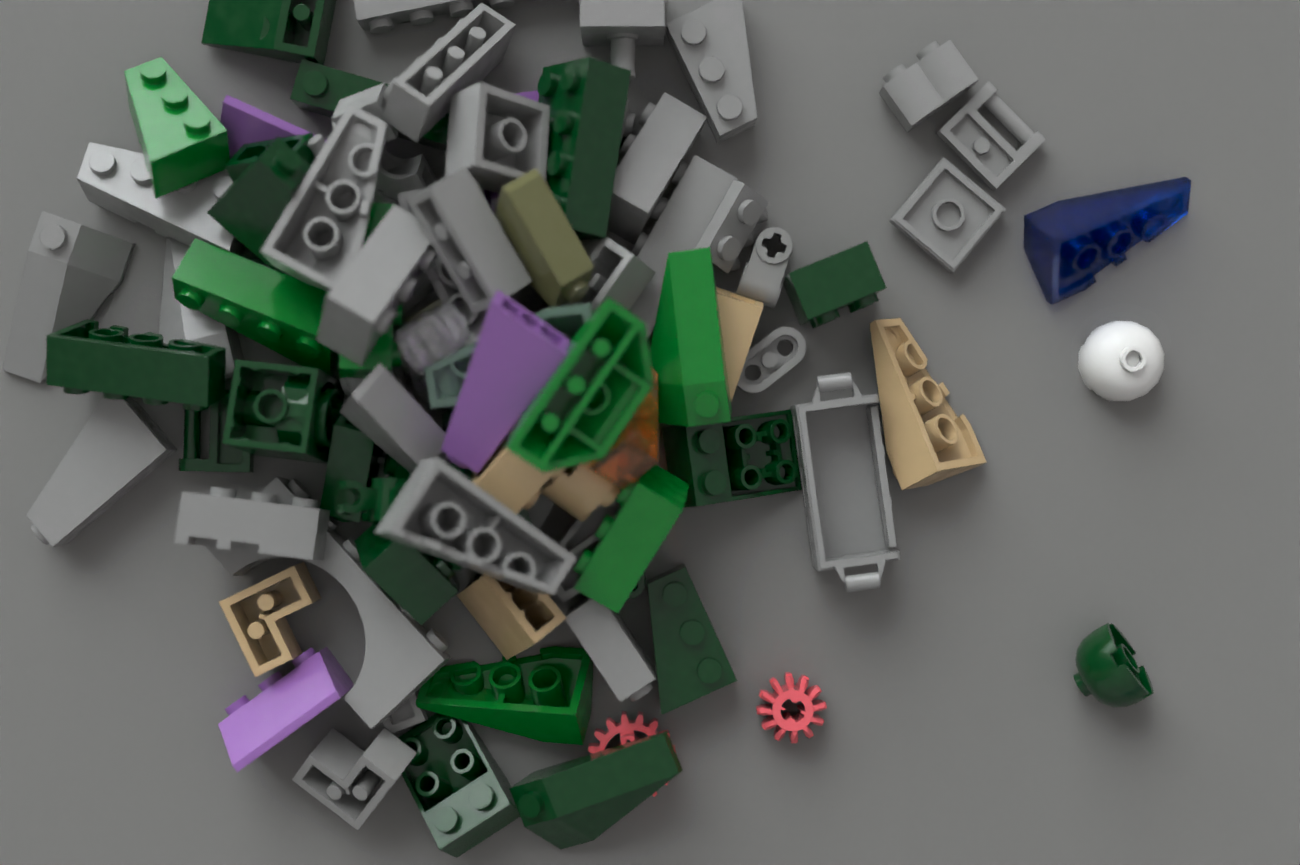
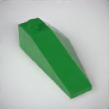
M711 247L668 253L650 347L654 382L653 387L646 396L650 422L687 427L731 422L732 406Z
M552 646L541 648L538 655L517 658L515 655L508 660L502 656L503 661L484 665L471 661L444 666L420 688L415 702L417 708L534 740L583 745L592 709L594 662L584 648Z

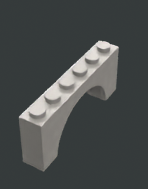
M276 477L260 492L277 495L276 503L292 505L293 497L308 499L311 496L309 491L295 478L290 481L286 478ZM329 516L324 559H296L312 563L328 572L342 584L356 604L365 632V657L356 683L343 699L373 729L383 724L452 657L446 651L449 647L448 643L436 630L431 629L428 632L423 625H420L363 570L355 542L350 538L345 541L335 530L338 523L332 516ZM205 546L232 576L245 575L251 569L264 562L285 557Z

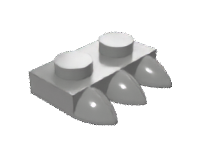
M734 180L696 248L711 247L713 266L720 271L728 274L740 269L738 256L743 248L754 245L752 231L756 224L768 220L766 206L769 202L746 184Z

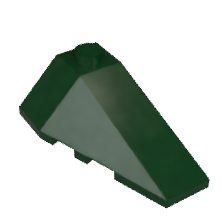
M666 731L536 770L509 789L525 828L559 849H564L595 840L683 770Z

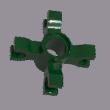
M373 478L371 488H367L355 480L339 481V490L351 491L354 494L355 501L353 505H339L338 514L350 515L366 510L367 513H362V521L380 524L408 480L402 478Z

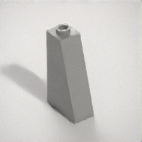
M129 396V398L122 400L102 398L26 514L28 519L34 524L31 526L33 533L44 544H51L52 547L67 545L178 450L133 397Z

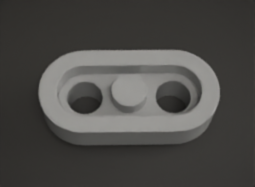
M780 327L749 349L737 387L747 393L761 392L801 362L806 353V341L803 335L794 328ZM785 340L791 344L792 351L788 356L779 354L777 345L780 341ZM750 365L758 367L760 371V376L755 381L748 380L745 376V369Z

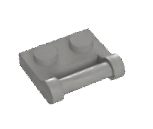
M989 81L936 134L994 191L1046 138L1039 131L1034 133L995 93L998 89ZM982 105L1022 144L1017 151L977 111Z

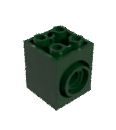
M235 359L222 444L255 456L328 464L334 424L341 415L339 411L343 407L345 393L340 381L319 368Z

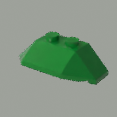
M607 297L576 333L570 342L567 356L522 414L506 448L543 473L604 459L654 385L646 323Z

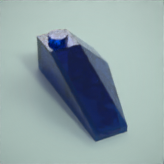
M1181 177L1060 200L1024 215L1023 248L1046 301L1053 305L1086 290L1097 282L1094 275L1110 263L1115 267L1120 265L1127 259L1125 253L1141 240L1151 242L1186 216L1189 210L1191 180L1187 177Z

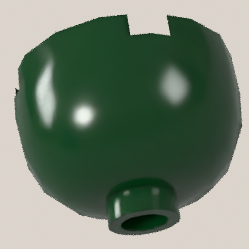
M1107 623L1094 630L1082 640L1076 651L1075 662L1079 672L1074 675V680L1084 696L1087 697L1092 694L1100 703L1116 708L1136 704L1154 693L1152 683L1144 666L1138 667L1132 656L1136 652L1114 624L1111 623L1109 625Z

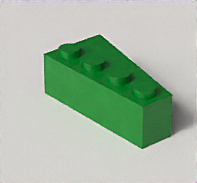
M197 238L193 240L172 276L176 300L183 306L207 315L303 367L319 368L333 376L339 364V353L316 341L328 291L308 285L299 279Z

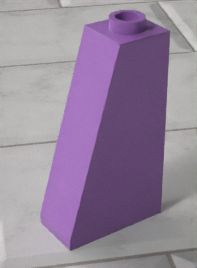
M499 290L493 296L441 448L446 453L448 459L456 466L464 469L469 468L477 474L567 356L571 342L569 338Z

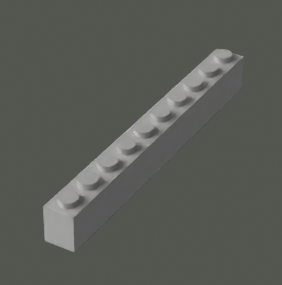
M694 155L690 164L682 161L671 183L677 185L670 199L661 198L651 216L657 222L650 235L642 232L631 251L633 255L656 272L629 310L630 313L646 323L647 341L654 331L668 253L696 248L734 180L738 181V178L697 155ZM541 493L534 505L528 509L532 525L539 531L555 503Z

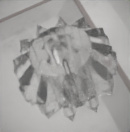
M443 303L438 307L435 306L401 326L397 330L394 339L403 359L414 369H422L442 361L445 357L455 353L456 350L463 347L469 341L472 334L467 327L468 323L465 317L458 311L456 306L450 303Z

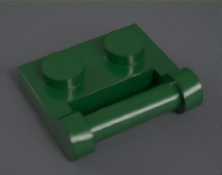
M225 390V397L210 405L209 459H200L201 411L184 409L183 458H179V471L253 472L254 455L222 444L231 390Z

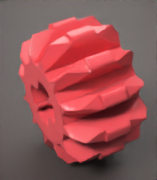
M785 672V685L780 686L778 680L772 677L769 679V682L775 691L773 693L763 689L759 691V697L769 702V704L756 706V712L762 716L769 715L762 721L761 726L764 730H769L776 726L773 735L775 740L780 741L786 731H789L791 743H797L799 739L797 731L803 730L805 736L811 738L814 734L808 724L811 722L817 726L823 725V718L814 712L826 709L827 705L823 700H814L822 692L818 685L811 686L806 690L809 684L808 676L803 674L798 679L796 685H794L792 673ZM788 699L793 703L801 701V705H797L799 712L794 716L790 712L781 713V710H786L783 703Z

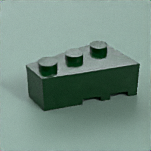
M681 564L647 580L661 715L727 686L737 681L685 564Z

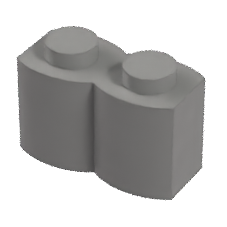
M951 40L942 45H939L937 41L930 43L916 55L919 59L917 63L909 68H906L904 64H900L883 77L886 84L882 87L879 94L906 132H909L960 97L979 80Z

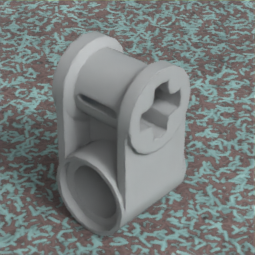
M770 227L758 235L749 261L746 262L736 294L763 302V306L775 308L793 247L791 236L787 231L780 227ZM773 235H777L780 237L779 244L784 246V251L775 253L772 258L767 256L768 249L762 246V241L770 240Z

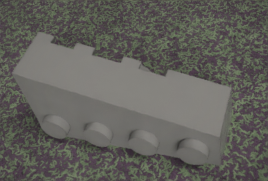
M89 142L77 176V180L88 201L134 223L140 222L154 229L155 233L167 239L171 237L190 246L193 240L197 238L242 256L245 245L207 213L233 183L227 171H220L155 199L143 153Z
M438 457L421 460L374 531L377 535L535 594L554 595L577 558Z

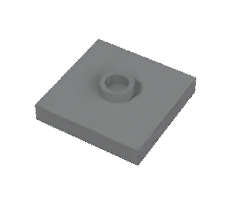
M943 157L889 222L946 270L953 273L1006 209Z

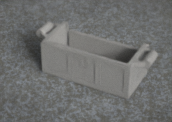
M851 372L817 376V387L814 391L812 403L790 406L812 567L818 571L835 569L840 579L845 583L847 593L880 588V578L883 574L885 562L901 560L900 551L894 549V547H897L884 457L885 449L882 442L878 406L874 407V403L879 402L878 394L862 396L857 385L852 381ZM852 389L853 397L827 401L820 400V393ZM869 564H876L877 572L845 576L844 568Z

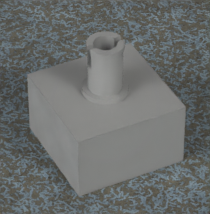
M580 0V31L583 46H610L611 64L630 70V80L635 79V46H664L665 0Z
M478 82L451 95L445 176L467 166L480 188L500 194L503 186L534 168L541 173L546 182L550 106L483 82Z

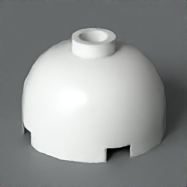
M1112 321L1096 327L1091 332L1092 334L1087 337L1085 344L1080 348L1078 369L1084 384L1101 396V398L1108 401L1126 402L1146 395L1159 382L1164 371L1165 353L1159 339L1149 328L1133 321Z

